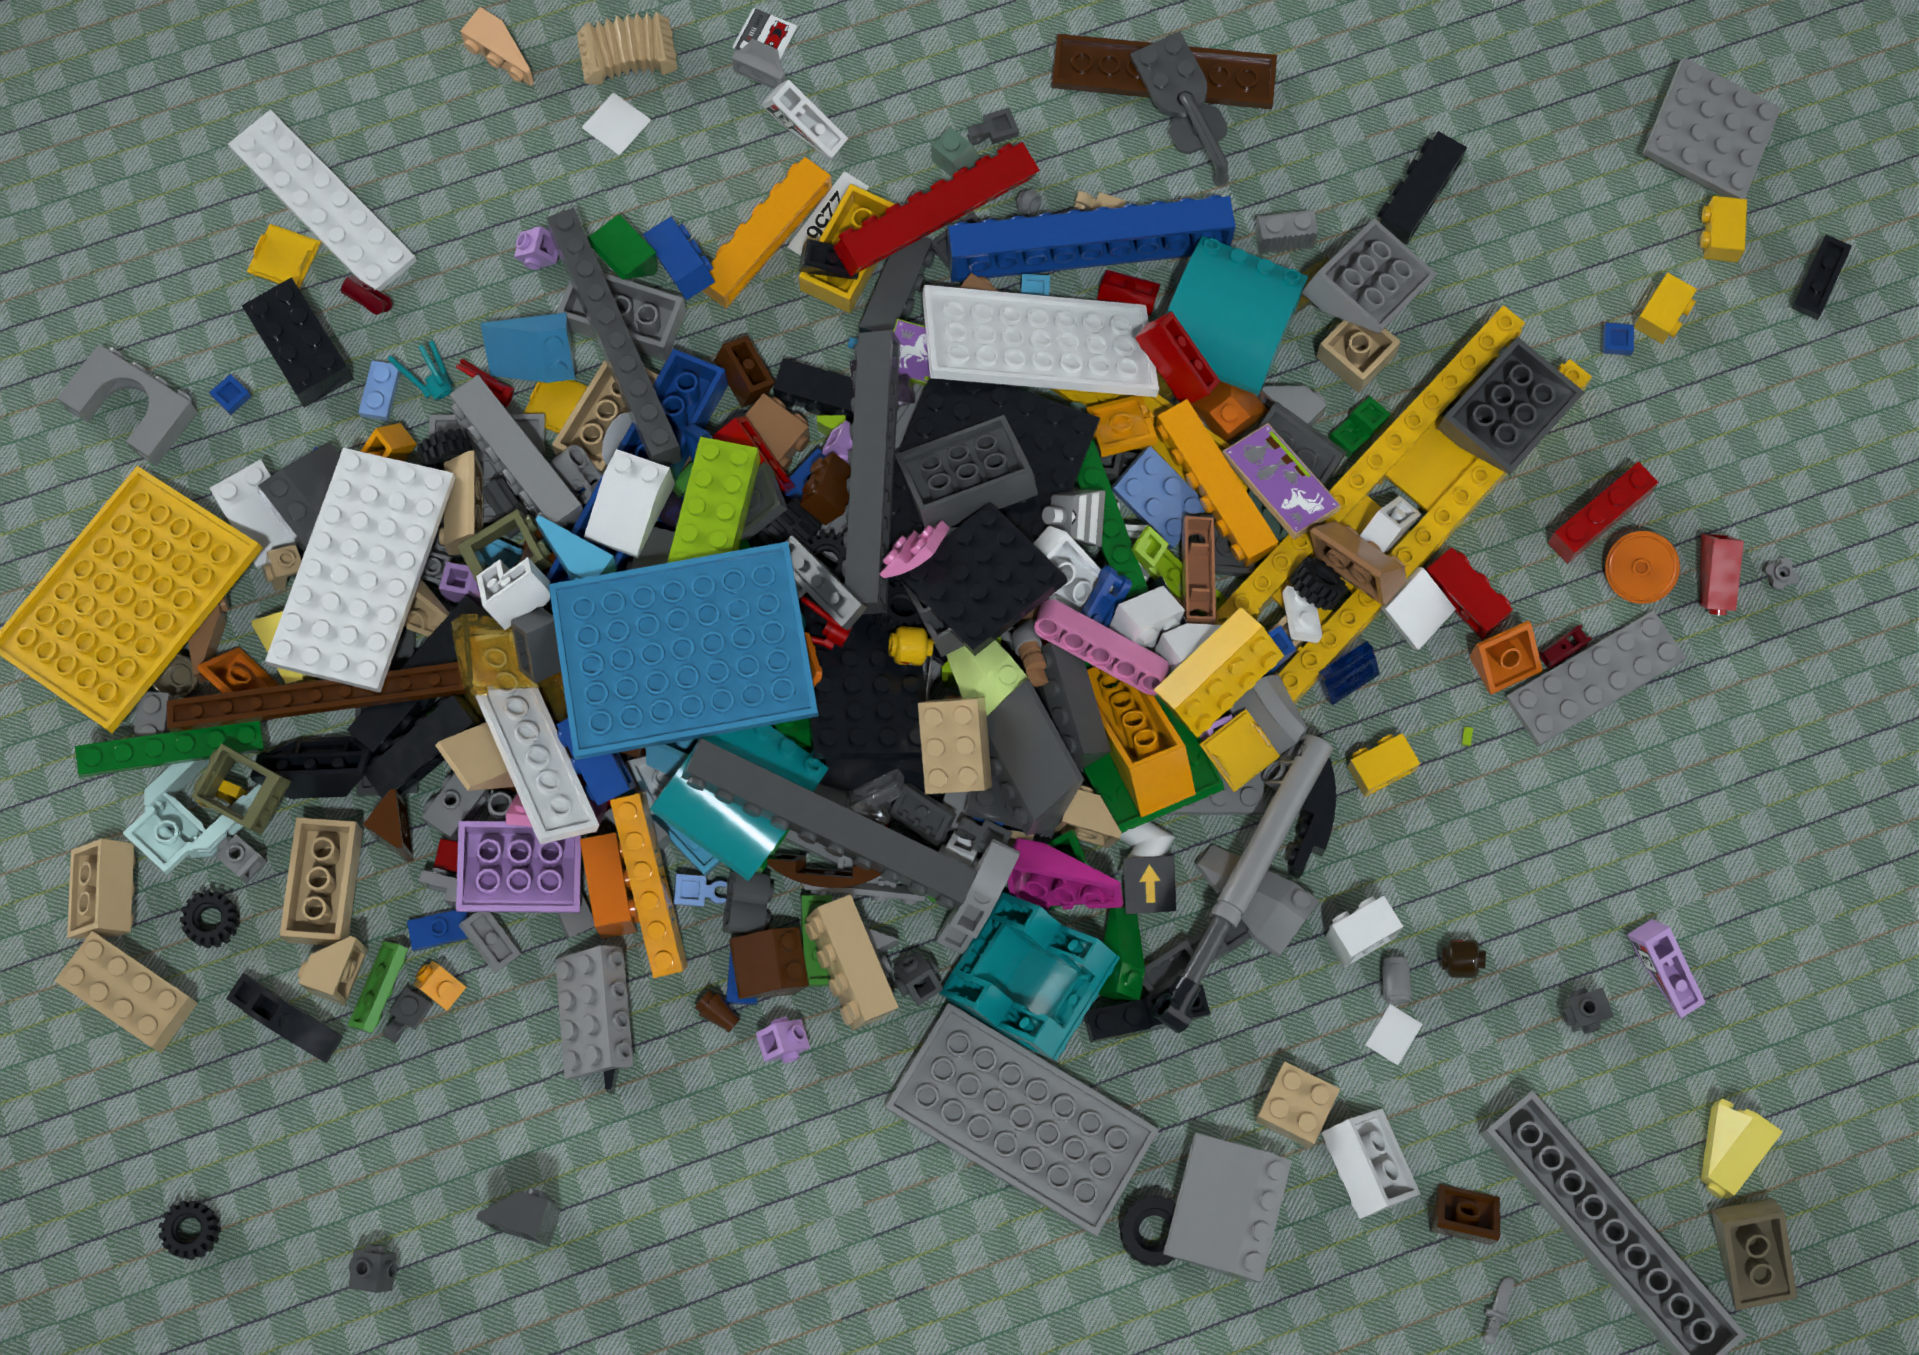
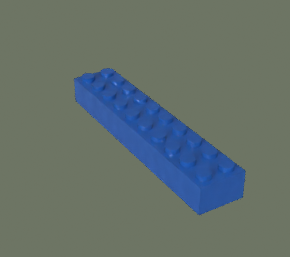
M1212 195L1206 199L1197 200L1184 198L1178 202L1169 203L1156 201L1150 205L1141 206L1128 204L1122 208L1110 209L1108 207H1100L1093 211L1084 212L1071 210L1065 214L1043 213L1037 217L1025 218L1024 216H1015L1008 220L999 221L987 219L980 223L958 222L948 226L947 257L951 282L965 281L970 273L977 277L995 278L1191 257L1202 236L1214 238L1223 244L1231 246L1236 226L1230 196L1222 197L1220 195Z
M673 348L654 382L653 388L680 447L681 462L667 466L670 467L674 482H676L690 456L683 428L693 423L703 430L705 429L728 387L725 369ZM632 422L617 449L649 460ZM603 475L571 533L586 540L584 538L585 531ZM586 540L614 556L617 566L615 572L625 571L628 561L634 558L628 554ZM556 557L546 575L550 584L571 580ZM550 598V600H549L546 604H549V605L552 606V604H551V598Z

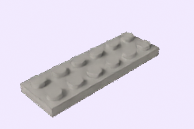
M1653 610L1510 693L1505 699L1536 746L1539 747L1683 663L1687 658Z

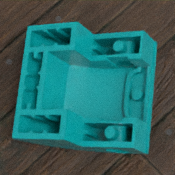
M1202 236L1181 277L1167 313L1171 311L1174 313L1220 381L1259 396L1277 358L1284 334L1300 303L1308 276L1299 273L1295 269H1288L1275 264L1269 259H1262L1242 249L1223 244L1214 238Z
M771 725L701 737L814 792L829 769L818 759H812V755ZM692 750L649 810L749 881L786 831L775 828L770 824L771 820L763 816L757 818L746 814L740 805L733 802L726 804L717 800L714 797L715 794L706 789L699 791L686 784L687 780L681 778L693 752Z
M1003 892L977 938L972 940L939 994L970 1016L1010 1040L1057 1061L1060 1054L1066 1049V1045L1076 1028L1081 1025L1089 1007L1097 999L1099 991L1107 978L1113 973L1120 957L1099 939L1061 925L1041 906Z

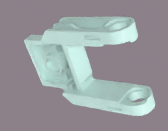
M209 759L170 765L144 790L145 812L123 832V835L165 875H168L188 855L191 858L213 857L219 852L217 846L225 837L230 836L232 838L244 828L239 823L221 815L206 829L190 811L174 798L185 785L209 764ZM258 784L246 796L243 794L229 808L245 816L262 785Z

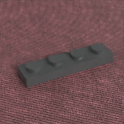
M791 535L786 542L789 543L795 580L842 628L849 630L867 607L798 538Z

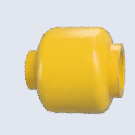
M901 626L896 629L895 633L890 634L888 653L889 656L893 657L896 664L921 666L924 664L927 656H932L933 642L928 638L924 628Z

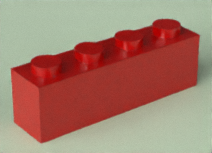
M1637 462L1557 529L1549 540L1548 545L1568 565L1651 495L1659 482L1640 462Z

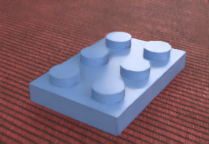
M1151 446L1145 447L1111 486L1113 493L1145 525L1154 529L1169 544V549L1174 548L1182 539L1184 517H1201V514L1205 512L1200 503L1201 497L1189 487L1182 477Z

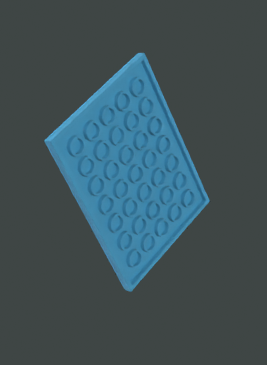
M788 542L549 584L575 760L819 716Z

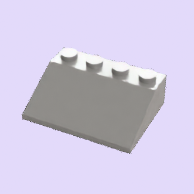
M1374 218L1316 273L1302 293L1323 312L1380 333L1437 276V273Z
M1194 1133L1163 1255L1245 1282H1262L1292 1160L1263 1150Z

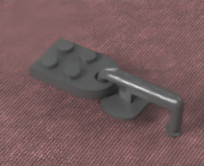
M1179 31L1131 53L1130 59L1155 106L1163 114L1173 117L1169 128V135L1176 148L1185 154H1192L1205 148L1216 168L1212 177L1213 182L1218 186L1227 184L1229 181L1228 161L1218 144L1227 134V123L1217 107L1204 104L1207 98V81L1182 33Z

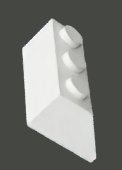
M1383 1109L1347 1119L1321 1132L1326 1148L1338 1169V1175L1346 1187L1352 1207L1357 1212L1359 1219L1421 1195Z

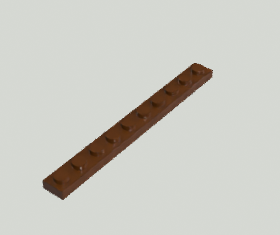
M462 661L388 671L380 693L325 679L167 700V729L170 732L467 694V676L464 662Z

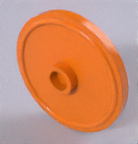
M1636 531L1621 537L1611 547L1605 563L1606 577L1611 588L1621 598L1637 604L1652 603L1664 598L1675 587L1680 574V559L1674 546L1665 537L1651 531Z

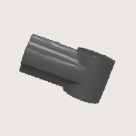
M502 478L490 481L481 490L483 497L497 515V521L516 509L526 516L529 514L521 502L518 503ZM517 527L506 535L511 539L521 531Z

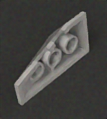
M1212 845L1197 863L1196 868L1215 892L1221 894L1240 857ZM1267 871L1241 919L1249 928L1247 932L1253 940L1279 958L1320 901L1296 883L1271 871Z

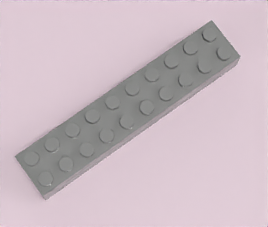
M1533 1091L1525 1095L1480 1134L1671 1355H1726L1747 1336L1743 1329Z

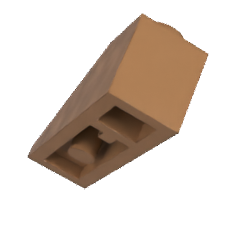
M226 595L188 640L193 675L199 679L200 683H205L207 680L197 670L199 664L215 658L227 623L225 612L229 611V602Z

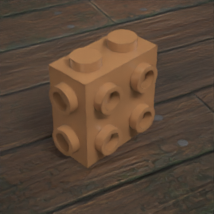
M763 393L744 416L748 418L783 470L786 471L792 463L791 458L797 451L802 452L810 442L808 422L797 413L793 415L785 409L786 406L778 398H770Z

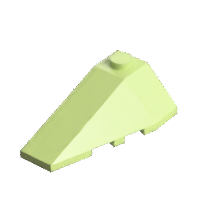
M996 640L976 656L965 646L946 655L961 697H985L987 716L1024 681L1029 680L1024 671Z

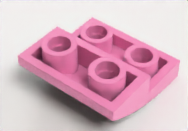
M941 520L934 528L928 525L920 535L915 530L907 538L901 535L891 546L892 550L882 560L886 565L880 572V575L883 578L897 576L924 563L936 552L950 527Z

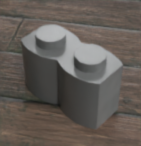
M735 871L730 873L723 917V933L744 936L769 929L770 914L767 913V902H771L774 893V885L770 884V876L754 874L747 881Z

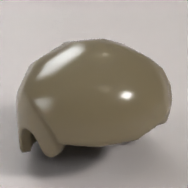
M177 654L152 686L157 692L170 693L173 698H182L195 690L199 679L193 675L191 659Z

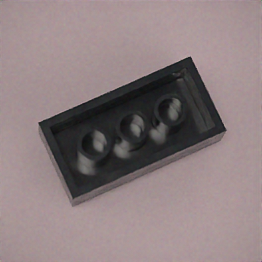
M292 277L241 305L304 408L354 380L347 365Z

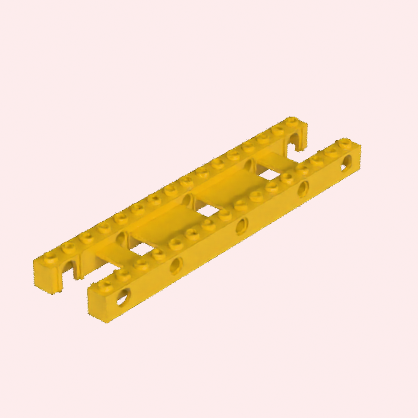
M1503 305L1330 489V494L1341 505L1340 511L1317 526L1336 521L1344 527L1350 526L1360 537L1363 530L1382 508L1368 494L1377 484L1381 485L1388 479L1428 513L1411 531L1408 530L1384 554L1389 557L1394 556L1404 564L1406 579L1417 567H1423L1507 475L1506 472L1457 446L1439 431L1438 427L1443 419V413L1451 405L1454 406L1498 359L1504 346L1509 347L1520 336L1525 322ZM1571 359L1565 364L1562 363L1558 368L1562 374L1585 391L1592 378L1590 374ZM1310 530L1295 540L1288 534L1216 611L1215 625H1223L1241 607L1255 620L1258 619V616L1273 600L1285 609L1282 592L1286 586H1294L1290 583V576L1304 558H1315ZM1344 580L1346 582L1345 586H1347L1352 595L1335 613L1332 610L1327 609L1326 611L1321 607L1317 608L1322 631L1320 641L1318 643L1307 642L1303 648L1300 646L1295 657L1279 673L1295 705L1382 611L1380 603L1346 580Z

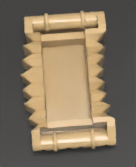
M655 12L653 19L646 13L642 20L638 13H636L634 20L628 14L624 21L617 15L613 24L606 18L604 27L598 20L595 28L590 22L585 23L577 32L578 49L580 50L582 63L581 70L583 71L585 83L600 85L603 84L606 76H609L612 80L614 74L619 78L621 72L628 76L630 69L636 75L639 68L644 74L647 68L652 74L656 68L662 75L677 70V54L674 49L673 31L671 30L669 18Z

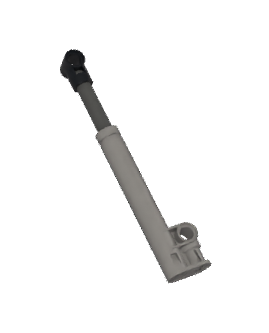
M1302 734L1295 745L1287 749L1283 756H1280L1278 760L1271 763L1264 770L1262 781L1276 793L1219 895L1217 904L1213 906L1209 914L1212 921L1182 976H1177L1169 992L1160 996L1153 1005L1152 1015L1174 1032L1181 1033L1190 1025L1193 1019V1012L1190 1009L1201 991L1199 984L1229 929L1237 928L1241 916L1244 915L1331 755L1333 747L1324 739L1315 735Z

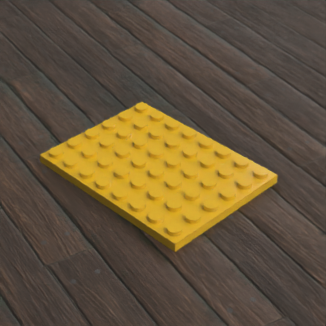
M136 466L0 629V657L113 734L263 548L250 537Z

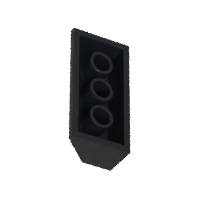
M922 758L824 759L823 764L829 769L819 783L820 785L892 804L895 803L903 785L906 783H911L925 792ZM940 793L928 795L938 801Z

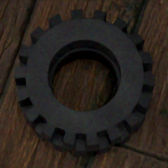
M797 497L786 504L788 509L758 533L751 541L750 546L754 548L786 542L791 535L805 544V542L810 541V537L817 534L823 524L799 505L801 500Z

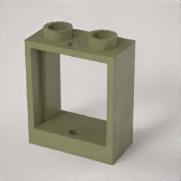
M516 509L457 545L477 585L476 576L488 568L480 549L519 527L534 555L529 559L542 572L553 565L549 558L552 552L545 540H540L535 531L539 528L530 514L526 516Z
M221 744L210 756L209 766L203 776L199 777L196 781L191 797L249 830L262 834L291 781ZM235 760L266 776L245 816L213 799Z

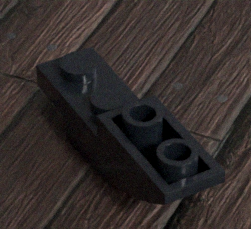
M1328 758L1302 806L1303 809L1300 817L1310 822L1304 821L1298 837L1303 839L1299 849L1293 847L1287 864L1292 866L1289 875L1299 879L1303 874L1310 854L1314 853L1322 857L1331 836L1336 809V784L1331 758Z
M245 973L241 974L226 998L253 1019L325 1063L329 1061L343 1039L342 1035Z
M1199 985L1201 991L1190 1009L1193 1012L1192 1020L1211 1014L1203 985ZM1168 992L1146 996L1141 1000L1088 1010L1084 1015L1090 1043L1112 1038L1121 1039L1167 1028L1166 1025L1152 1015V1008L1157 999Z

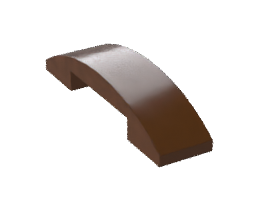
M777 853L767 859V865L783 876L803 884L824 888L856 886L881 875L880 872L872 868L864 870L856 865L853 866V871L806 867V855Z

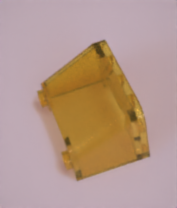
M462 614L451 622L452 636L464 690H469L471 696L489 694L488 690L558 687L559 692H564L561 672L538 683H534L519 671L512 626L504 630L494 618L482 616L478 619L477 614Z

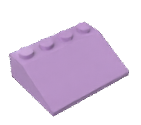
M459 821L456 912L580 913L581 835L539 844L532 827L506 825V821Z

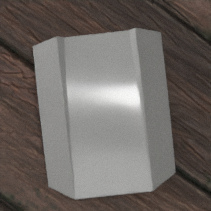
M1279 674L1261 678L1252 689L1248 690L1235 702L1231 709L1227 710V713L1232 714L1234 718L1241 711L1247 709L1279 755L1295 745L1306 729V725Z

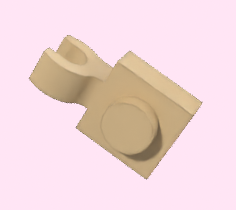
M1078 191L1074 209L1084 212L1093 211L1100 207H1108L1110 209L1122 208L1125 206L1126 200L1100 192L1097 199H1094L1090 194Z

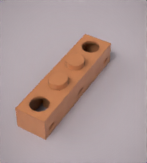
M1185 516L1182 525L1183 608L1185 609L1183 616L1186 623L1215 625L1214 518ZM1193 534H1199L1204 538L1205 544L1191 543L1190 545L1188 538ZM1194 610H1201L1206 616H1190V613Z

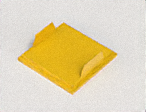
M269 224L265 234H261L253 251L254 257L247 273L277 284L292 277L300 289L321 245V241Z
M574 380L548 383L537 382L523 414H545L546 429L559 434L588 386Z
M1247 709L1241 711L1199 744L1233 792L1237 791L1280 757Z

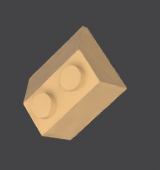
M1086 786L1079 787L1054 833L1063 835L1069 830H1074L1078 840L1105 848H1110L1121 836V831L1101 796L1094 794L1093 789Z
M349 936L310 954L308 961H304L299 969V984L312 995L346 1006L368 949L357 938Z

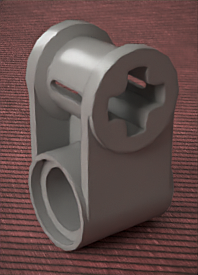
M578 445L569 446L556 456L550 464L580 504L588 502L603 475L589 459L585 450ZM594 479L597 480L593 485H590V482ZM582 488L586 489L581 494L578 493Z

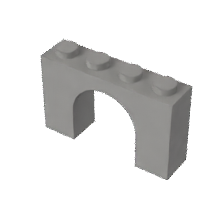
M98 344L57 399L66 410L88 423L105 400L119 390L138 389L148 394L149 406L147 413L125 442L134 453L157 466L198 413L192 405L193 399L181 390L176 393L169 389L170 385L161 377H150L146 374L147 370L134 361L132 364L123 360L125 357L116 349L110 347L107 350Z

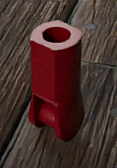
M349 276L343 281L341 293L358 304L363 305L371 313L379 315L392 309L393 302L389 296L374 290L373 287L357 277Z
M1582 624L1539 652V657L1547 668L1554 667L1593 640L1591 636L1587 637L1583 632ZM1570 637H1573L1578 643L1574 647L1568 640Z

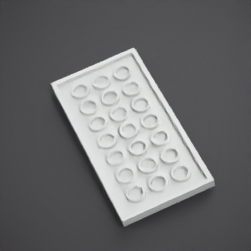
M924 285L922 296L930 378L1156 397L1158 394L1159 386L1156 367L1135 339L1140 331L1149 324L1146 305Z
M343 448L265 660L268 666L381 692L456 479L454 473Z

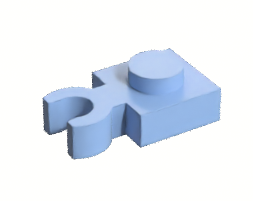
M676 874L673 905L704 907L705 898H709L715 904H723L726 902V898L716 897L714 891L716 887H727V883L715 881L711 885H706V876Z

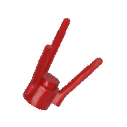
M460 360L461 364H457L456 368L472 378L479 375L506 409L513 397L514 388L501 383L468 361Z
M802 597L801 601L828 621L822 632L826 639L810 636L812 643L823 645L830 650L833 649L834 645L842 648L852 627L849 630L842 628L825 610L806 597Z

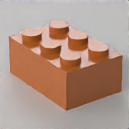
M616 832L580 839L595 929L601 939L636 933V923L640 922L634 898H631L632 889L620 840Z

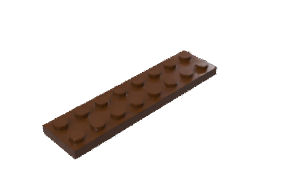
M1057 34L1052 88L1151 98L1130 59V54L1153 43ZM1189 46L1207 81V98L1205 103L1272 110L1277 55Z

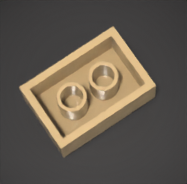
M985 697L932 700L918 703L925 794L985 791L992 788Z

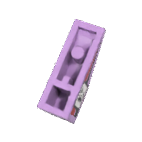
M1651 919L1628 934L1640 961L1679 1018H1683L1706 1003L1669 926Z

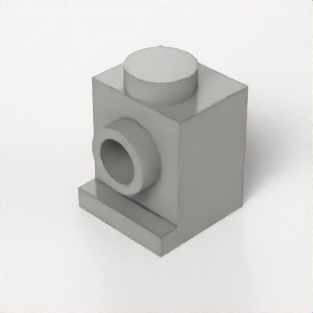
M237 834L232 838L230 836L225 837L217 846L219 852L215 857L245 884L267 863L260 854ZM240 850V856L237 859H232V857Z

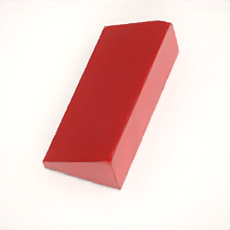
M1106 270L1097 300L1146 305L1147 314L1151 316L1161 284Z

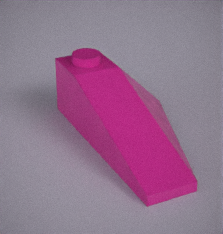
M1017 838L1012 848L1020 851V855L1007 881L1010 895L1041 906L1044 910H1049L1050 906H1062L1064 910L1073 909L1074 905H1085L1090 909L1122 907L1121 882L1045 843Z

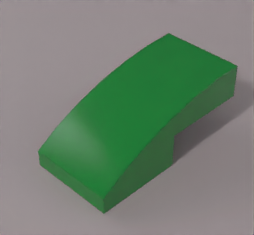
M1369 396L1351 413L1350 417L1331 433L1329 439L1347 452L1346 456L1350 458L1390 418L1391 414Z

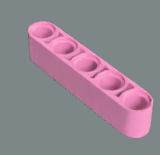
M1049 599L1041 603L1034 624V630L1037 635L1148 695H1157L1154 689L1168 676L1169 664L1167 660L1057 600Z

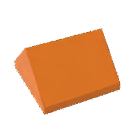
M1529 620L1477 643L1469 656L1488 693L1491 695L1543 671L1532 624Z
M240 647L205 661L197 667V670L220 693L279 686Z

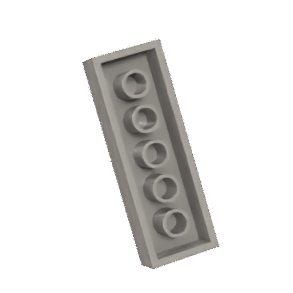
M476 375L449 394L454 404L450 408L456 416L457 423L463 430L469 431L473 437L472 441L481 453L485 451L490 459L488 460L497 474L502 473L507 480L506 484L515 496L519 494L524 502L522 504L532 517L536 516V518L540 515L571 532L583 511L582 505L480 376Z

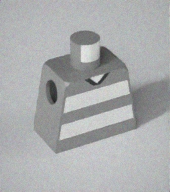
M1079 489L1053 494L1051 497V507L1048 506L1043 510L1042 519L1049 526L1067 532L1078 545L1102 547L1105 491Z

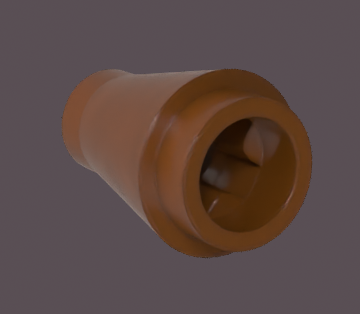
M709 990L695 1006V1009L699 1012L698 1016L725 1029L728 1033L740 1020L718 992L715 994Z

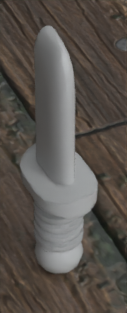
M1505 1277L1502 1280L1493 1309H1486L1485 1315L1490 1317L1487 1330L1485 1331L1486 1334L1484 1335V1342L1487 1345L1495 1343L1501 1322H1508L1509 1317L1505 1316V1311L1515 1279L1511 1277Z

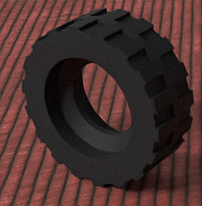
M1150 1195L1143 1199H1138L1127 1209L1120 1225V1239L1124 1245L1123 1248L1134 1261L1137 1260L1145 1266L1158 1267L1160 1265H1167L1175 1260V1258L1163 1255L1166 1242L1161 1246L1152 1247L1144 1243L1139 1234L1141 1222L1149 1216L1162 1217L1170 1228L1176 1207L1173 1200L1159 1195Z

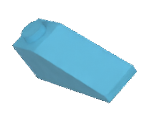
M538 515L536 522L540 533L571 580L609 574L616 571L617 566L613 555Z

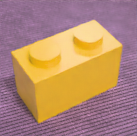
M1713 196L1708 206L1703 207L1701 221L1706 223L1705 231L1701 235L1700 247L1704 248V259L1738 262L1745 251L1747 199Z
M1667 272L1639 316L1634 328L1661 344H1664L1668 336L1674 338L1683 324L1678 321L1682 314L1688 316L1697 302L1692 299L1697 289Z
M1403 733L1395 737L1393 734H1389L1377 742L1378 746L1370 750L1364 747L1351 755L1352 759L1347 768L1364 797L1381 790L1418 769L1421 763Z

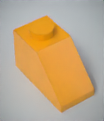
M397 423L375 428L360 452L405 462L417 443L403 425Z

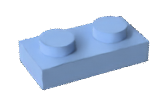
M371 361L358 412L360 417L389 421L401 374L393 364Z

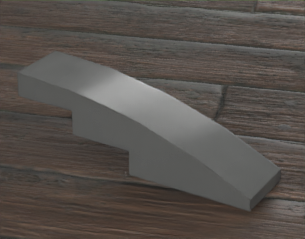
M1242 919L1236 929H1229L1211 964L1252 939L1247 932L1249 928ZM1207 928L1191 939H1186L1145 966L1143 984L1150 995L1167 991L1171 988L1176 977L1182 976Z

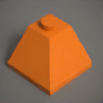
M1222 381L1218 383L1208 396L1191 404L1198 417L1206 426L1228 444L1269 412L1255 394Z

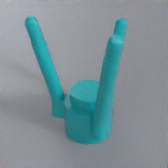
M431 340L429 345L439 371L436 369L424 346H418L432 373L425 379L426 386L391 355L387 357L404 376L422 391L426 399L432 396L435 401H438L454 391L453 382L446 372L434 341Z

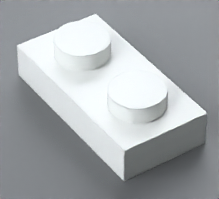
M1286 586L1282 595L1290 638L1318 643L1322 638V631L1317 608L1314 603L1309 604L1306 602L1307 599L1305 597H1300L1298 595L1300 592L1295 591L1292 586Z

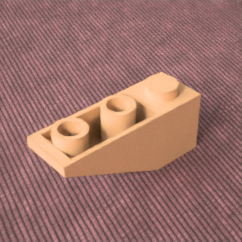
M479 7L460 31L464 47L474 55L479 53L485 57L487 62L497 69L501 67L506 70L515 81L519 83L523 81L531 86L534 83L531 70L505 24L498 17Z

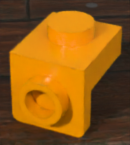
M433 961L429 965L425 964L420 968L415 976L417 980L413 984L446 1011L449 1010L467 988L443 967Z

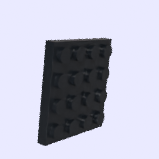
M991 502L947 535L940 543L936 552L918 567L899 575L900 580L974 656L1068 582L1066 575Z

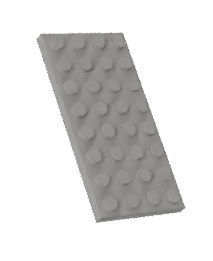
M950 1003L944 1009L885 1106V1109L1096 1238L1160 1130Z

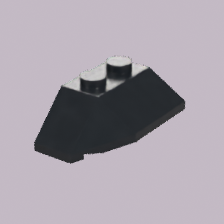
M353 736L297 738L277 746L270 752L265 751L258 754L255 762L291 781L284 794L285 797L290 799L346 797L364 777L371 752ZM252 770L250 778L252 781L262 785L266 776Z

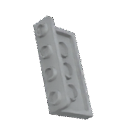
M600 945L555 959L565 1079L575 1080L615 1068L627 1069L632 1067L633 1055L624 952L622 948Z

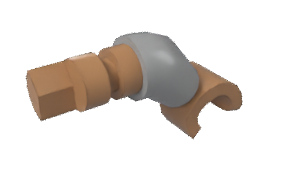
M1040 605L1017 622L1018 628L1012 634L1014 651L1023 660L1027 676L1035 687L1049 682L1044 671L1047 664L1043 654H1041V640L1043 638L1037 635L1034 630Z

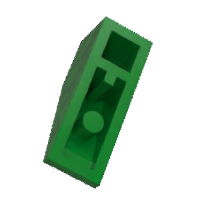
M1122 907L1110 908L1103 943L1118 955L1120 959L1098 995L1115 1001L1140 1000L1145 965L1138 915L1126 914V909Z

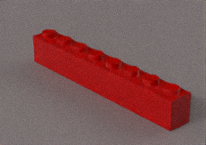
M1021 142L1015 146L1009 143L997 151V156L991 158L989 155H986L975 163L976 167L970 170L964 167L954 173L952 180L946 182L945 179H941L930 187L931 191L925 194L919 191L909 197L907 204L901 206L899 203H896L885 210L886 215L880 218L874 215L862 223V228L855 231L852 227L838 236L840 240L833 248L851 277L1031 180L1040 169L1024 143Z

